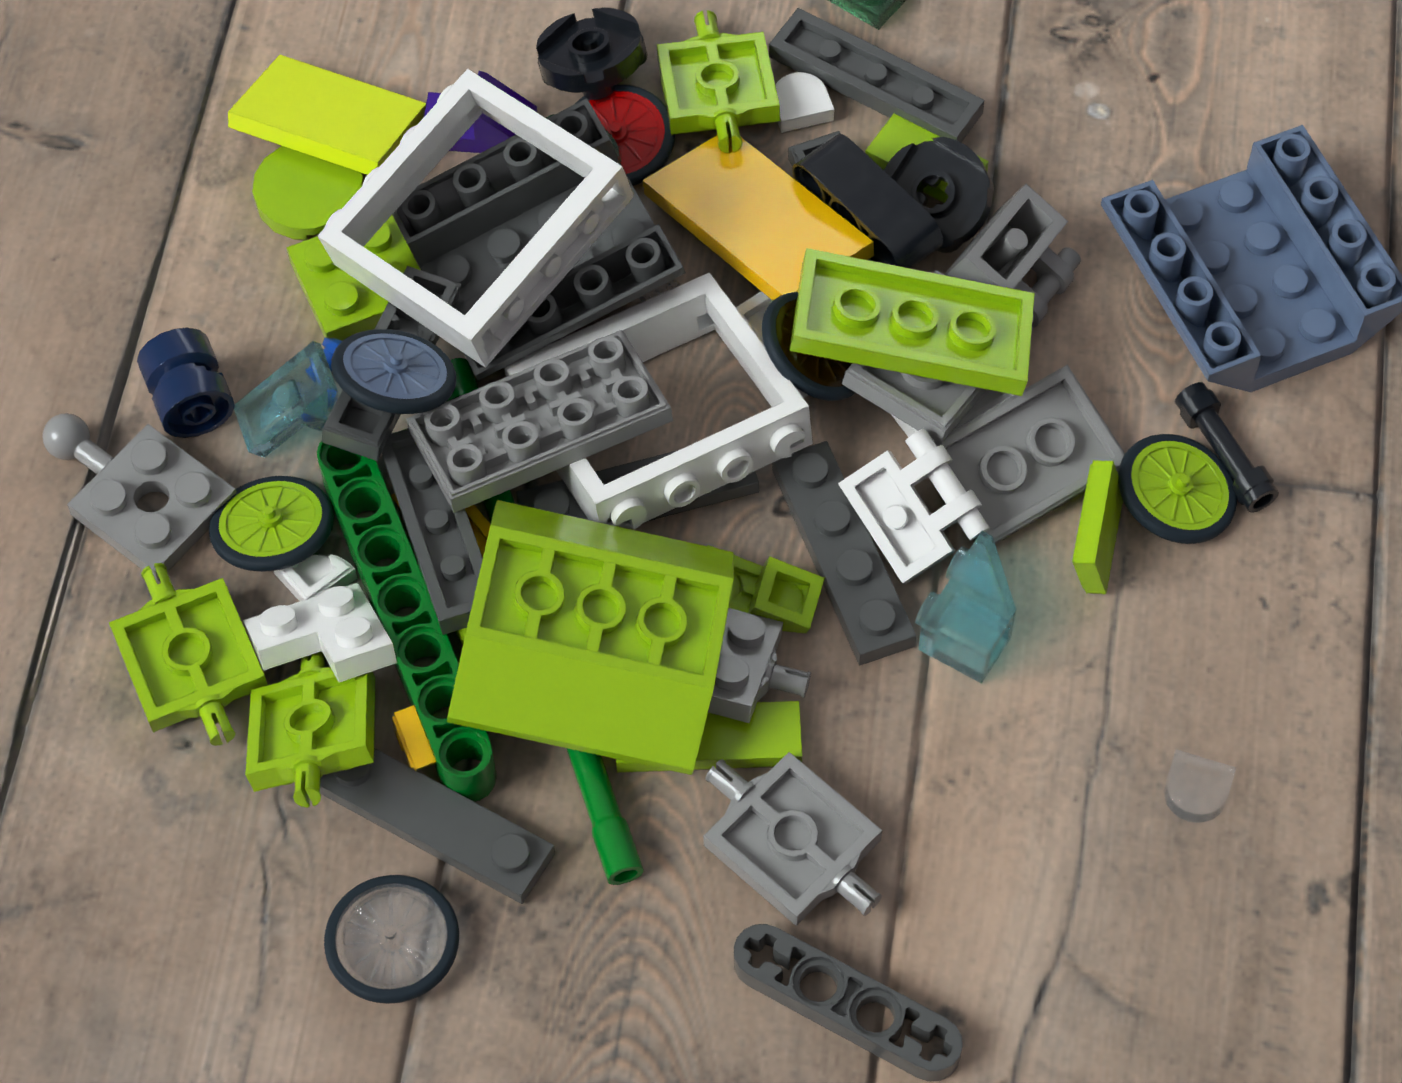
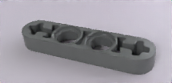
M755 924L744 929L737 937L734 944V970L739 979L747 986L919 1079L928 1082L941 1081L951 1076L957 1069L963 1048L962 1035L957 1026L947 1018L777 927L768 924ZM765 945L771 946L773 948V960L788 970L790 969L792 958L800 960L793 967L789 985L786 986L781 983L783 981V969L777 965L765 961L761 964L760 968L751 966V953L748 950L760 952ZM822 972L828 974L834 980L837 990L830 999L816 1002L809 1000L803 995L800 989L801 981L811 973ZM877 1002L890 1009L894 1021L888 1029L873 1033L860 1026L856 1015L862 1006ZM907 1018L913 1021L910 1035L925 1043H929L934 1036L942 1038L944 1040L943 1052L948 1056L936 1054L931 1061L925 1060L921 1057L922 1045L906 1035L903 1047L894 1045L901 1035L904 1019Z

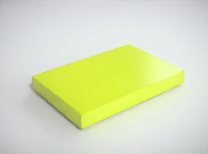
M279 55L228 111V127L368 175L373 169L380 167L399 146L407 130L417 125L424 118L426 103Z

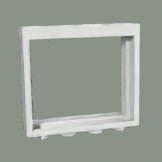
M467 69L454 84L443 90L437 103L417 125L407 130L399 146L380 167L373 169L367 175L362 187L347 204L331 215L318 238L334 265L486 368L632 200L634 195L621 165ZM483 113L584 177V180L464 315L367 250L364 246Z
M710 273L550 343L504 367L505 375L508 377L535 366L542 361L552 359L620 330H623L642 362H645L716 330L771 405V408L605 485L586 458L556 470L588 520L627 529L633 528L635 530L644 522L674 508L686 506L706 493L728 483L740 481L749 473L781 458L791 457L792 453L813 444L809 405L792 382L784 378L777 370L765 346Z

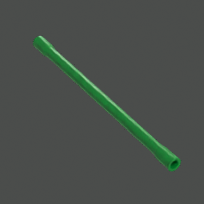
M451 359L456 371V386L453 394L447 401L479 389L467 359ZM511 490L483 501L490 523L497 500L515 504ZM566 748L592 824V837L608 883L611 885H621L637 879L643 874L644 869L628 823L621 815L602 756Z

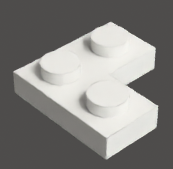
M358 582L345 587L337 586L326 589L318 596L288 606H274L265 610L261 615L243 620L246 633L263 671L322 651L337 681L340 683L397 663L393 643Z

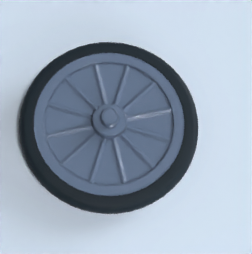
M374 329L353 334L336 347L332 356V373L341 389L363 405L387 413L417 414L433 410L444 404L451 397L456 386V371L448 356L428 340L403 331Z

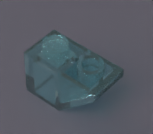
M981 531L970 549L964 546L958 549L946 572L945 577L949 579L948 583L940 595L932 591L927 596L916 617V624L921 626L918 650L981 684L1011 639L1016 614V607L993 536L984 531Z

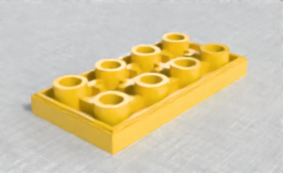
M716 135L643 179L644 194L771 300H775L786 293L798 292L806 248L865 260L874 256V241L742 137V147L734 153L732 152L731 141L728 137L729 153H725L719 149L718 136Z

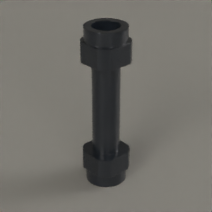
M1203 382L1194 383L1182 390L1175 399V404L1180 410V416L1190 429L1199 427L1234 479L1232 489L1239 503L1244 505L1250 513L1260 511L1269 506L1279 495L1278 490L1273 484L1274 480L1264 466H1253L1218 414L1221 403L1214 392L1208 389Z

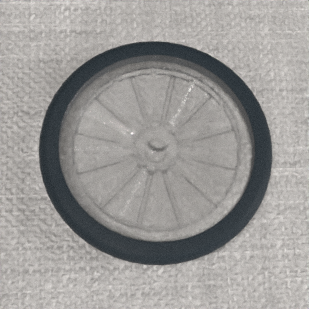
M386 875L372 878L351 889L333 909L324 935L326 960L339 983L352 994L362 999L385 1004L409 1001L433 989L449 972L456 958L459 946V925L449 901L429 883L404 875Z

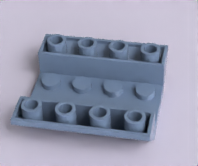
M1303 125L1254 142L1246 170L1171 198L1164 199L1153 180L1102 198V208L1208 382L1247 392L1259 390L1352 354L1402 313L1401 273Z

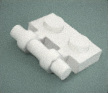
M925 428L917 431L905 440L916 460L903 469L892 452L887 450L838 483L903 584H907L955 552L954 547L943 532L951 525L958 522L970 541L990 529L978 510L982 506L981 502L973 490L966 492L949 466L953 459L943 445L936 446ZM928 477L946 503V505L932 514L914 487Z

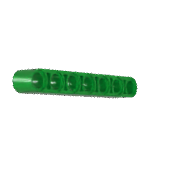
M320 442L317 449V458L325 491L332 504L334 514L370 605L393 643L397 663L394 664L410 705H415L436 760L434 766L441 784L473 802L480 801L490 794L495 787L497 779L491 742L485 730L448 723L447 718L440 719L432 716L437 710L450 707L459 663L447 634L442 635L423 575L376 460ZM345 464H356V466H354L351 469H338L339 467ZM370 510L376 512L372 516L366 518L355 517L356 515L364 511ZM382 559H396L389 566H374L376 562ZM412 607L417 609L408 616L393 615L395 611L401 608ZM429 656L438 659L435 663L426 667L413 665L416 660L422 657ZM471 758L480 761V764L470 771L463 772L453 768L462 759Z

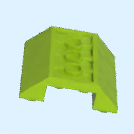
M497 500L466 629L447 722L692 775L715 685L734 580V552Z

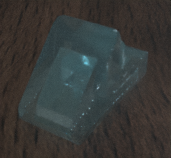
M312 341L235 404L234 411L249 453L265 458L304 426L322 432L338 400V390L322 345Z

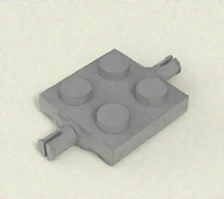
M728 608L715 685L708 710L709 713L750 723L757 702L770 688L800 695L805 698L811 672L776 664V651L782 636L783 622Z
M790 752L768 773L758 776L749 782L727 765L723 759L716 763V768L712 766L706 775V781L714 785L731 802L725 815L703 836L704 846L795 926L822 900L833 896L837 892L855 906L863 916L871 912V907L873 909L876 907L882 895L857 876L855 871L859 862L881 841L882 830Z

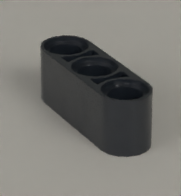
M840 133L836 134L793 165L792 173L796 181L874 241V256L870 258L872 261L911 269L942 246L943 236L934 218L847 136Z

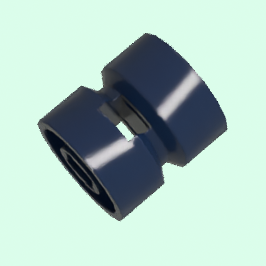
M188 327L172 329L152 338L139 351L137 363L147 389L153 395L152 400L166 433L179 438L197 437L215 430L232 415L235 403L223 373H217L219 365L205 333L199 329Z

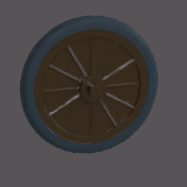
M798 292L786 293L773 300L763 316L762 337L766 351L781 375L790 380L798 390L817 399L838 401L854 395V391L842 385L845 371L852 363L790 351Z

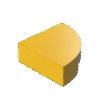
M415 705L394 712V717H392L393 730L401 750L405 751L409 767L417 771L435 764V757Z

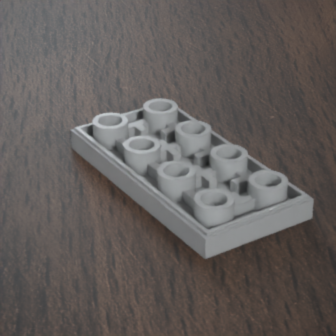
M620 330L552 359L542 361L535 366L506 378L491 382L484 387L447 401L433 410L418 413L406 418L410 434L453 513L672 422L673 417L669 403L623 330Z

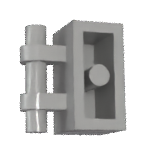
M1025 184L994 213L944 275L1035 293L1032 327L1034 328L1039 325L1048 313L1047 304L1054 295L1064 293L1073 282V271L1080 264L1081 258L1071 248H1063L1057 255L1048 247L1068 221L1030 186ZM1030 268L1037 275V282L1032 288L1022 281V278Z

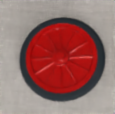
M617 84L614 85L615 89L608 97L598 100L588 99L607 132L618 160L631 184L634 186L642 183L643 179L657 172L665 165L674 147L675 134L671 135L667 107L656 95L640 87ZM583 96V97L580 98L576 103H578V102H580V101H582V100H584V99H586V98Z

